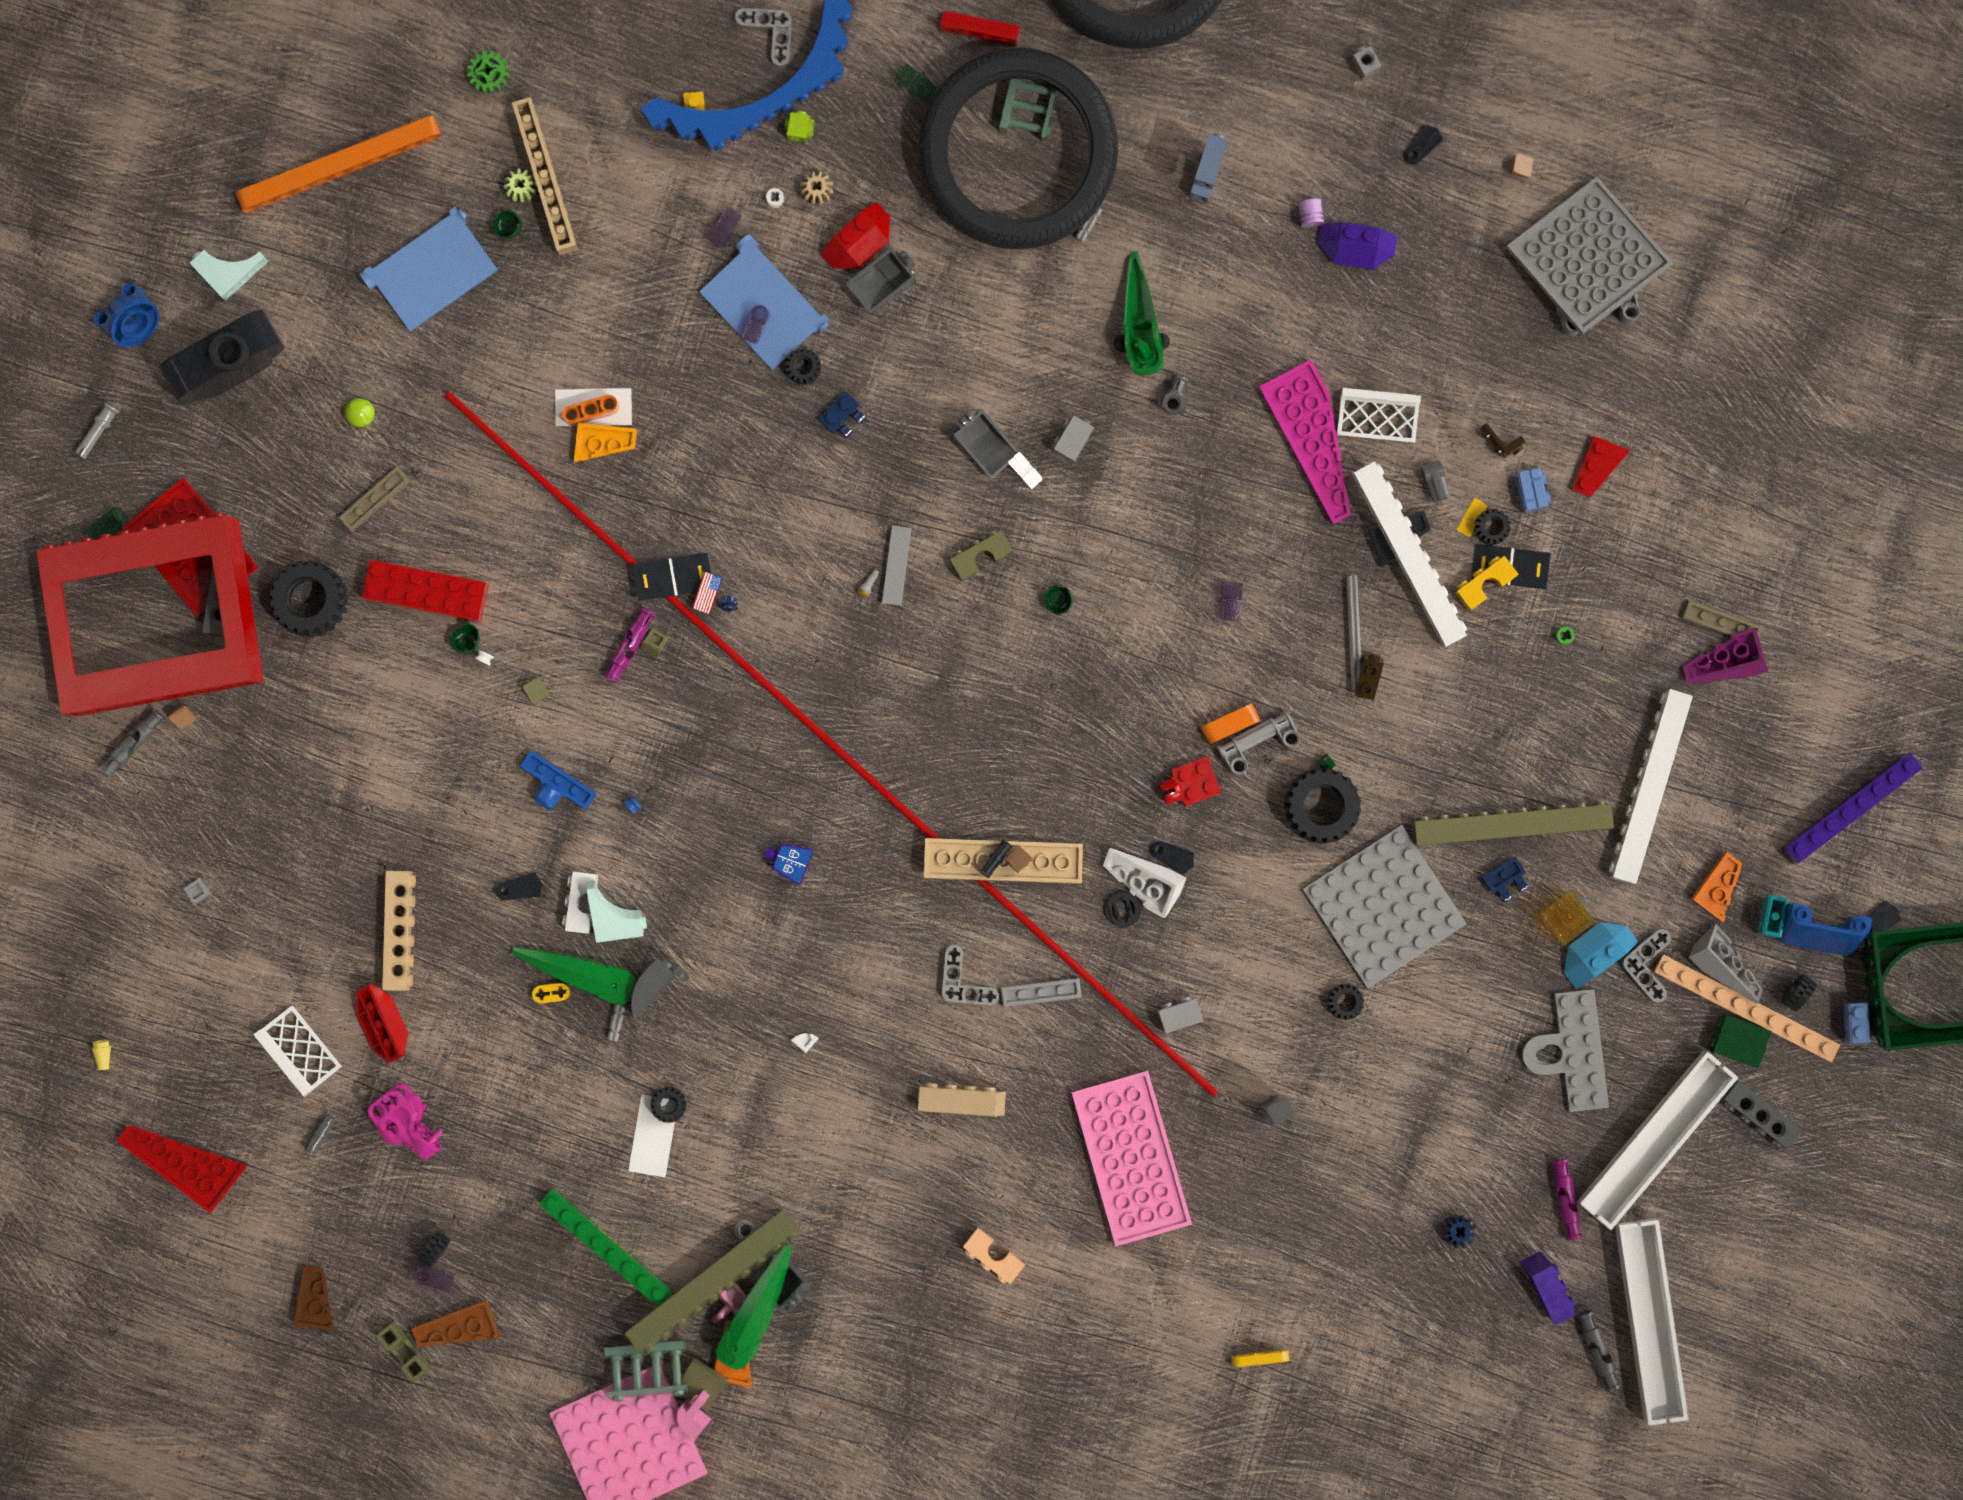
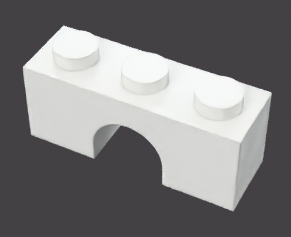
M573 872L572 876L569 875L568 887H570V895H566L565 907H568L567 915L563 916L562 923L565 931L591 934V914L581 911L579 900L583 895L587 894V881L595 880L597 885L598 875Z

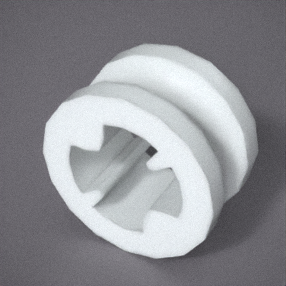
M777 188L770 189L766 194L767 204L773 208L782 205L784 200L782 191ZM774 194L775 196L776 194H778L779 201L776 202V200H774V202H772L771 195Z
M478 649V655L474 656V659L490 666V660L494 657Z

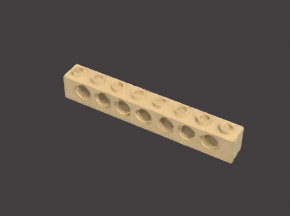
M531 97L512 102L556 250L559 255L577 251L578 247L534 103Z

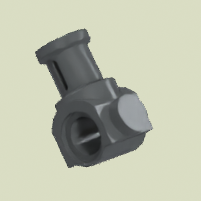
M1172 374L1170 390H1166L1165 397L1160 396L1158 407L1168 415L1184 414L1187 403L1184 402L1185 395L1183 391L1189 379ZM1175 401L1178 407L1174 410L1169 409L1167 402Z

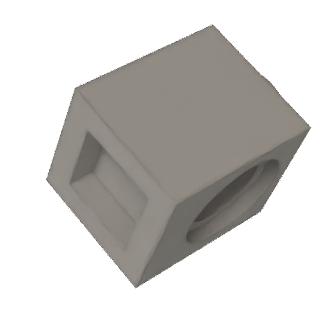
M1363 46L1354 52L1352 62L1362 80L1380 71L1382 65L1371 46L1367 48ZM1368 58L1371 64L1364 65L1361 59Z

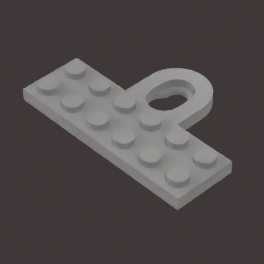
M1590 989L1554 994L1559 1033L1538 1035L1530 1038L1522 1050L1523 1063L1528 1070L1539 1075L1564 1073L1568 1112L1609 1108L1595 991ZM1549 1044H1554L1560 1048L1561 1057L1559 1061L1551 1064L1538 1060L1536 1057L1537 1051L1544 1049Z

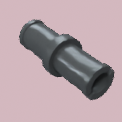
M325 1114L318 1128L312 1132L313 1136L304 1149L316 1155L323 1141L327 1140V1134L336 1120Z

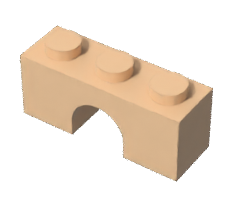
M977 1227L963 1245L966 1249L964 1253L972 1259L978 1258L981 1261L980 1265L988 1272L992 1269L997 1273L995 1277L1002 1283L1008 1282L1011 1284L1023 1269L1025 1263L1011 1252H1008L1000 1260L991 1258L988 1254V1248L994 1240Z

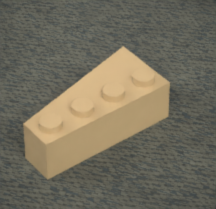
M926 1083V1087H919L918 1111L1004 1116L1006 1092L995 1091L996 1088L992 1087L976 1090V1086H964V1089H957V1085L945 1084V1088H940L938 1084Z

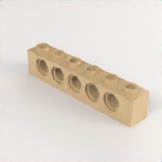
M386 871L383 990L408 991L413 986V975H410V967H413L414 956L411 955V947H414V935H411V927L415 925V916L412 915V907H415V895H412V887L416 886V876H413L411 871ZM399 886L405 888V894L402 897H399L396 893ZM400 905L405 909V913L401 917L396 914V908ZM399 925L404 928V934L400 937L395 933V929ZM398 945H401L404 949V953L401 956L395 954V948ZM397 965L403 967L401 976H397L394 973V968Z

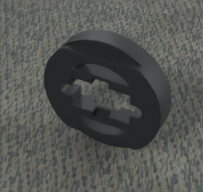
M1120 892L1110 897L1107 901L1105 912L1108 920L1113 925L1126 928L1138 921L1141 914V906L1135 896L1127 892ZM1119 898H1122V901L1126 900L1130 914L1127 922L1120 918L1116 904L1119 902ZM1129 900L1134 904L1135 907L1134 916L1132 913ZM1112 905H1114L1117 919L1112 914Z

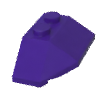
M1344 222L1324 223L1320 225L1317 243L1334 264L1374 270L1395 255L1398 236L1380 228Z

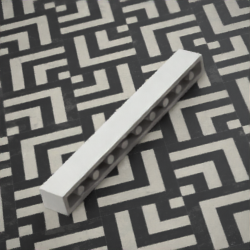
M1374 461L1351 473L1442 646L1447 647L1467 636L1465 633L1467 628L1462 620L1459 621L1456 614L1458 611L1455 605L1449 603L1447 599L1449 594L1444 585L1440 586L1437 580L1439 579L1435 568L1431 569L1428 563L1430 558L1425 550L1422 552L1419 546L1421 541L1416 533H1412L1410 529L1412 524L1409 518L1403 516L1401 512L1403 508L1400 501L1394 499L1391 493L1393 492L1389 481L1385 482L1382 476L1384 474L1380 464L1376 465Z
M1672 689L1666 690V693L1663 692L1661 695L1660 704L1662 706L1654 718L1656 723L1655 729L1651 730L1648 741H1650L1649 749H1645L1643 754L1645 762L1643 768L1640 767L1637 774L1639 782L1637 786H1634L1631 797L1634 798L1632 805H1629L1626 810L1628 818L1626 824L1623 823L1620 830L1622 838L1621 842H1618L1615 847L1614 853L1617 855L1615 861H1612L1609 867L1610 878L1632 885L1637 883L1693 696Z

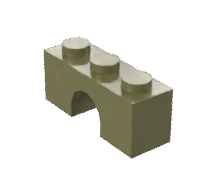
M994 530L987 534V539L982 542L977 540L969 545L970 548L963 552L961 549L952 554L953 558L950 559V562L962 582L979 573V569L975 564V559L979 554L988 553L995 562H998L1013 553L1002 530L999 532Z
M396 1321L376 1335V1338L387 1352L390 1351L396 1356L401 1364L400 1368L412 1383L432 1368Z

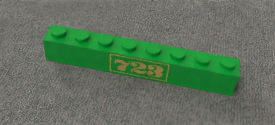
M556 1188L551 1189L539 1203L544 1210L657 1307L666 1302L674 1293V1290Z

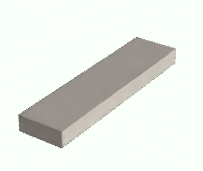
M892 526L882 604L902 606L912 528Z
M1079 978L1001 987L1003 1007L1082 998Z

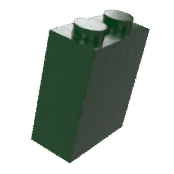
M1729 1015L1719 1017L1715 1025L1717 1029L1716 1034L1712 1036L1709 1042L1710 1052L1753 1068H1759L1772 1031Z

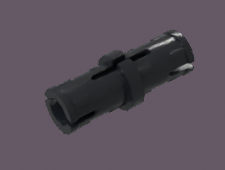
M1002 840L996 850L989 854V859L979 872L989 879L996 868L1003 864V859L1013 846L1007 841Z

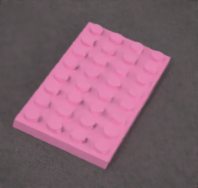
M1148 1071L1071 1092L1115 1246L1192 1225Z

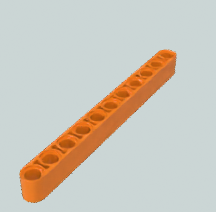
M434 116L425 117L243 188L236 192V196L242 212H251L438 139L441 133Z

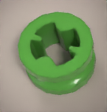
M1562 627L1556 632L1555 637L1559 644L1567 645L1574 640L1575 635L1571 628ZM1567 631L1569 633L1567 636H1570V638L1563 641L1560 633Z

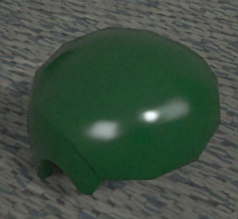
M511 210L501 211L496 215L492 224L494 234L504 240H512L519 236L522 231L520 216Z
M1059 584L1049 587L1044 593L1043 599L1047 610L1056 615L1067 613L1072 607L1074 600L1071 591Z
M463 623L461 627L454 629L450 638L452 649L458 654L464 655L475 652L481 641L478 629L468 623Z

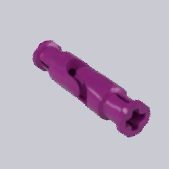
M640 607V613L636 620L632 621L611 660L612 664L607 673L603 674L604 677L617 684L619 683L618 679L623 670L627 669L639 644L643 640L648 630L647 626L652 617L655 618L656 615ZM625 648L629 649V652L624 655Z
M1557 1159L1551 1161V1163L1554 1165L1556 1174L1554 1180L1560 1204L1562 1223L1565 1224L1567 1234L1565 1239L1583 1238V1234L1580 1233L1579 1228L1580 1217L1573 1179L1568 1168L1569 1159Z

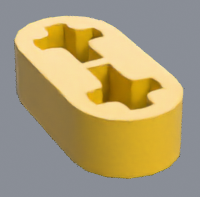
M564 983L540 985L534 988L532 997L537 1003L564 1001L569 998L571 991L569 986ZM560 986L566 990L563 998H560L558 994L553 995V991H558ZM540 989H542L543 992L550 991V995L544 996L543 1000H541L540 997H537L536 993H539Z

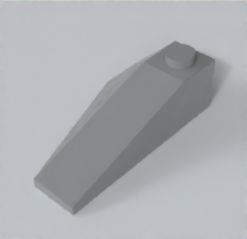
M1714 924L1693 945L1689 958L1703 972L1755 1004L1758 1003L1763 989L1749 969H1745L1742 965L1741 959L1743 958L1739 953L1735 954L1730 944H1732L1730 938L1717 924Z

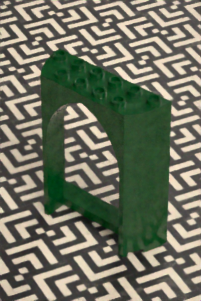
M1963 922L1871 932L1865 937L1862 964L1866 968L1865 986L1869 989L1867 1003L1868 1007H1871L1872 1013L1869 1021L1871 1027H1873L1878 1046L1882 1047L1885 1051L1963 1043V1021L1940 1024L1916 1022L1894 1009L1883 992L1886 976L1893 965L1904 955L1925 946L1963 942Z

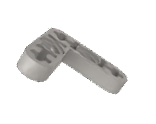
M739 9L735 14L738 26L742 28L773 30L772 63L777 68L786 67L790 59L792 27L790 14L784 10ZM746 14L748 18H753L752 14H755V23H752V19H746L745 22H742L739 17ZM760 15H767L769 21L766 24L759 23L758 17ZM772 15H775V19H781V16H785V19L788 21H785L782 25L780 21L774 20L775 24L773 25ZM785 35L787 37L786 43H777V36ZM779 49H783V58H786L782 60V63H778V59H775L779 57Z
M1664 929L1654 931L1622 959L1623 969L1648 999L1655 1003L1664 1001L1667 992L1645 964L1670 943L1671 935ZM1658 933L1660 935L1665 934V942H1658L1656 944L1658 949L1656 950L1654 944L1649 941L1655 942L1659 938ZM1644 945L1651 947L1652 952L1649 956H1644L1641 953ZM1628 959H1635L1636 962L1634 963V965L1637 969H1639L1640 967L1643 968L1642 970L1638 971L1635 974V976L1633 972H1636V970L1633 967L1627 966L1629 964V962L1627 961ZM1640 974H1648L1649 982L1647 984L1640 983ZM1655 982V985H1653L1652 987L1655 990H1661V997L1653 998L1654 991L1651 988H1649L1647 991L1646 987L1651 986L1652 983Z
M958 945L949 946L945 952L942 986L943 998L948 1002L996 1004L999 999V993L994 988L960 985L963 950ZM953 948H957V952H960V956H956V962H960V966L947 965V961L952 962V956L948 953ZM953 967L958 970L957 978H948L947 970ZM949 987H952L955 992H959V988H964L962 991L963 1000H958L959 996L956 995L949 999L948 995H945V991H948ZM968 989H973L976 992V998L972 1001L965 998V992ZM979 989L983 990L982 994H988L989 991H993L992 993L996 995V999L988 1002L987 998H982V1002H978Z

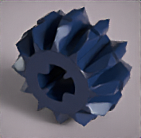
M1453 1215L1454 1222L1446 1219L1449 1227L1442 1226V1229L1448 1231L1442 1236L1444 1238L1450 1237L1446 1242L1448 1245L1454 1242V1248H1458L1459 1243L1462 1248H1466L1465 1241L1472 1244L1473 1242L1469 1237H1476V1234L1471 1232V1230L1476 1229V1226L1470 1225L1472 1222L1470 1218L1465 1221L1464 1215L1460 1216L1459 1221L1458 1217ZM1462 1226L1463 1228L1461 1231L1463 1234L1460 1236L1457 1234V1231L1455 1229L1457 1227L1461 1229Z

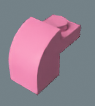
M705 1391L700 1396L695 1394L690 1401L686 1399L677 1412L679 1428L693 1441L711 1420L700 1410V1407L710 1396Z

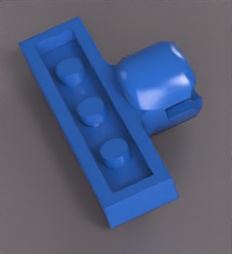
M532 750L520 765L521 769L541 782L540 787L534 794V800L546 809H553L560 798L564 797L586 811L597 796V793Z

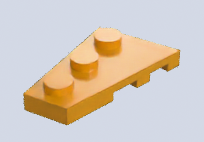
M578 423L574 463L634 450L637 429Z

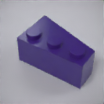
M1541 1251L1520 1261V1264L1530 1277L1529 1281L1533 1284L1548 1318L1554 1325L1576 1315L1573 1309L1575 1303L1571 1296H1567L1565 1291L1568 1288L1565 1282L1559 1279L1558 1274H1560V1271L1555 1263L1551 1264Z

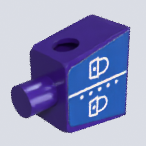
M782 843L779 851L768 847L764 858L774 861L772 870L801 886L814 850Z

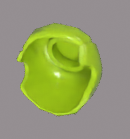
M352 399L344 409V418L350 426L365 427L374 418V407L366 399Z

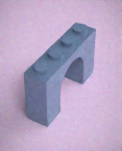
M1209 134L1190 198L1208 203L1228 142L1224 136Z

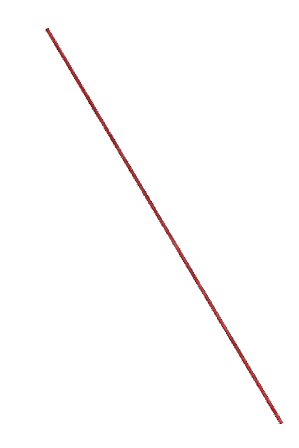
M450 391L446 393L444 397L628 565L632 567V564H638L635 559ZM675 596L665 597L928 838L941 839ZM975 880L1212 1097L1218 1094V1090L988 881Z

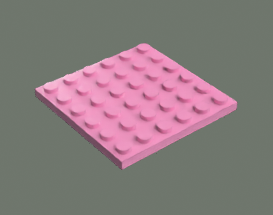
M652 1366L641 1371L642 1389L653 1388ZM661 1368V1386L668 1387L669 1383ZM633 1375L621 1380L622 1391L634 1390ZM613 1384L549 1413L587 1500H651L708 1473L694 1441L678 1426L677 1412L679 1406L672 1394L624 1398V1401L612 1402V1399H609L606 1393L614 1391Z

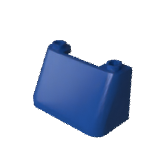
M1788 903L1784 927H1782V937L1778 938V940L1785 945L1847 956L1856 951L1870 931L1872 918L1865 916L1850 917L1846 924L1838 925L1837 928L1811 923L1812 912L1807 906Z

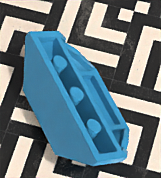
M1599 922L1568 946L1563 974L1572 986L1577 989L1626 955L1638 941L1627 926Z

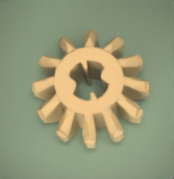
M812 171L811 178L807 175L804 176L806 182H801V187L804 188L801 190V194L806 195V201L812 198L811 203L815 205L816 200H819V204L822 205V198L827 201L830 199L827 194H833V190L830 188L833 186V182L828 181V175L822 178L821 171H819L818 176H815L814 171ZM815 185L818 187L820 185L821 190L819 191L816 189L814 191L813 186Z

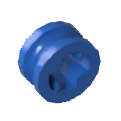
M629 795V799L623 802L636 814V810L642 807Z

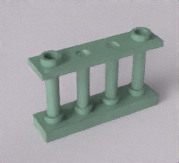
M1011 79L999 132L1007 133L1008 128L1016 127L1042 133L1041 141L1045 142V138L1050 137L1052 126L1049 125L1057 90L1023 82V79ZM1022 89L1051 96L1049 105L1045 107L1019 101L1018 98H1015L1016 91ZM1016 108L1045 114L1044 126L1014 119L1011 116L1012 109L1016 110Z
M684 1341L657 1343L655 1345L656 1348L648 1354L639 1353L634 1345L604 1348L605 1357L612 1362L614 1391L606 1392L607 1397L612 1399V1402L624 1401V1398L661 1394L683 1396L684 1392H689L687 1385H681L680 1356L682 1352H686V1343ZM662 1354H670L672 1356L673 1386H661L660 1357H662ZM650 1355V1358H652L653 1388L642 1389L640 1359H642V1356ZM630 1357V1360H632L634 1390L622 1391L620 1361H622V1358Z

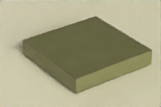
M694 1358L681 1379V1385H687L689 1388V1392H684L683 1396L691 1400L695 1394L700 1396L705 1391L710 1396L701 1408L709 1411L728 1379Z

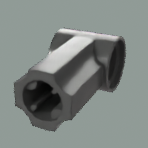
M1441 461L1421 466V474L1424 482L1428 485L1433 502L1449 498L1450 495L1444 480L1445 473Z

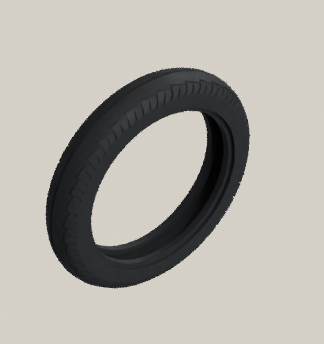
M1092 0L1051 1L1060 14L1073 27L1098 42L1126 49H1148L1170 44L1192 33L1214 13L1222 0H1182L1179 4L1164 12L1148 16L1117 14L1099 6Z
M1030 48L1000 49L968 61L955 70L935 92L925 111L920 128L918 144L919 164L924 184L931 199L942 215L958 230L979 242L1005 249L1037 248L1057 242L1072 234L1084 225L1098 210L1111 187L1116 171L1118 158L1117 130L1112 112L1103 94L1095 83L1078 67L1057 55ZM1011 79H1027L1041 82L1063 94L1079 112L1086 127L1089 141L1087 167L1082 180L1072 195L1050 212L1026 219L999 217L976 206L959 189L952 176L948 162L949 134L953 122L964 104L983 88Z

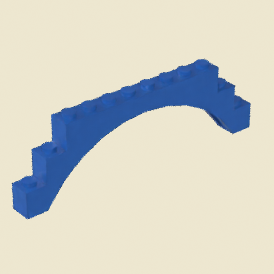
M824 0L821 28L814 48L797 73L771 95L750 105L729 110L708 111L685 108L660 98H655L640 107L643 117L653 132L665 129L668 126L667 123L670 122L681 142L693 140L699 132L710 152L722 150L726 147L727 142L739 140L746 131L752 132L756 130L763 121L769 122L776 117L775 114L780 111L783 113L787 112L793 107L792 104L797 101L800 103L804 102L810 97L809 94L814 91L819 93L826 88V84L830 82L836 83L843 78L842 75L845 69L835 55V52L839 54L846 50L849 39L839 23L844 24L848 22L853 14V9L847 0Z

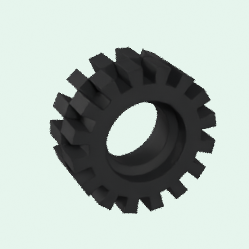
M798 348L797 351H792L790 356L788 355L785 364L786 371L793 382L799 385H807V383L811 384L814 380L818 379V375L821 373V362L813 350ZM802 359L808 360L811 364L810 371L805 374H801L796 370L797 362Z
M1496 508L1482 512L1474 523L1476 537L1478 536L1480 538L1479 541L1485 542L1484 544L1486 545L1501 543L1509 536L1511 531V520H1508L1509 516L1505 515L1504 511H1498ZM1488 520H1496L1499 523L1500 530L1497 534H1490L1486 531L1485 525Z
M1805 974L1800 975L1791 984V987L1787 989L1782 998V1003L1794 1012L1798 1011V1009L1800 1010L1802 1005L1804 1006L1814 993L1813 991L1816 989L1817 983Z
M1338 985L1329 993L1327 998L1328 1009L1336 1018L1342 1020L1354 1019L1361 1013L1364 1007L1363 994L1353 985ZM1343 994H1348L1353 999V1005L1348 1010H1343L1338 1004V999Z
M661 1088L651 1098V1112L661 1122H675L686 1111L687 1102L685 1096L676 1088ZM671 1097L676 1101V1108L673 1112L666 1113L662 1110L661 1101L664 1098Z
M438 1230L425 1245L417 1261L431 1269L448 1247L451 1239Z

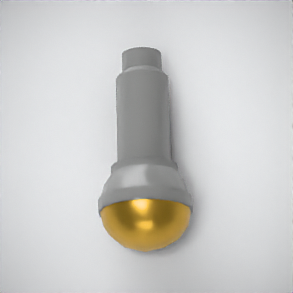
M874 569L865 583L858 587L857 591L860 596L868 597L871 594V586L878 577L879 572Z

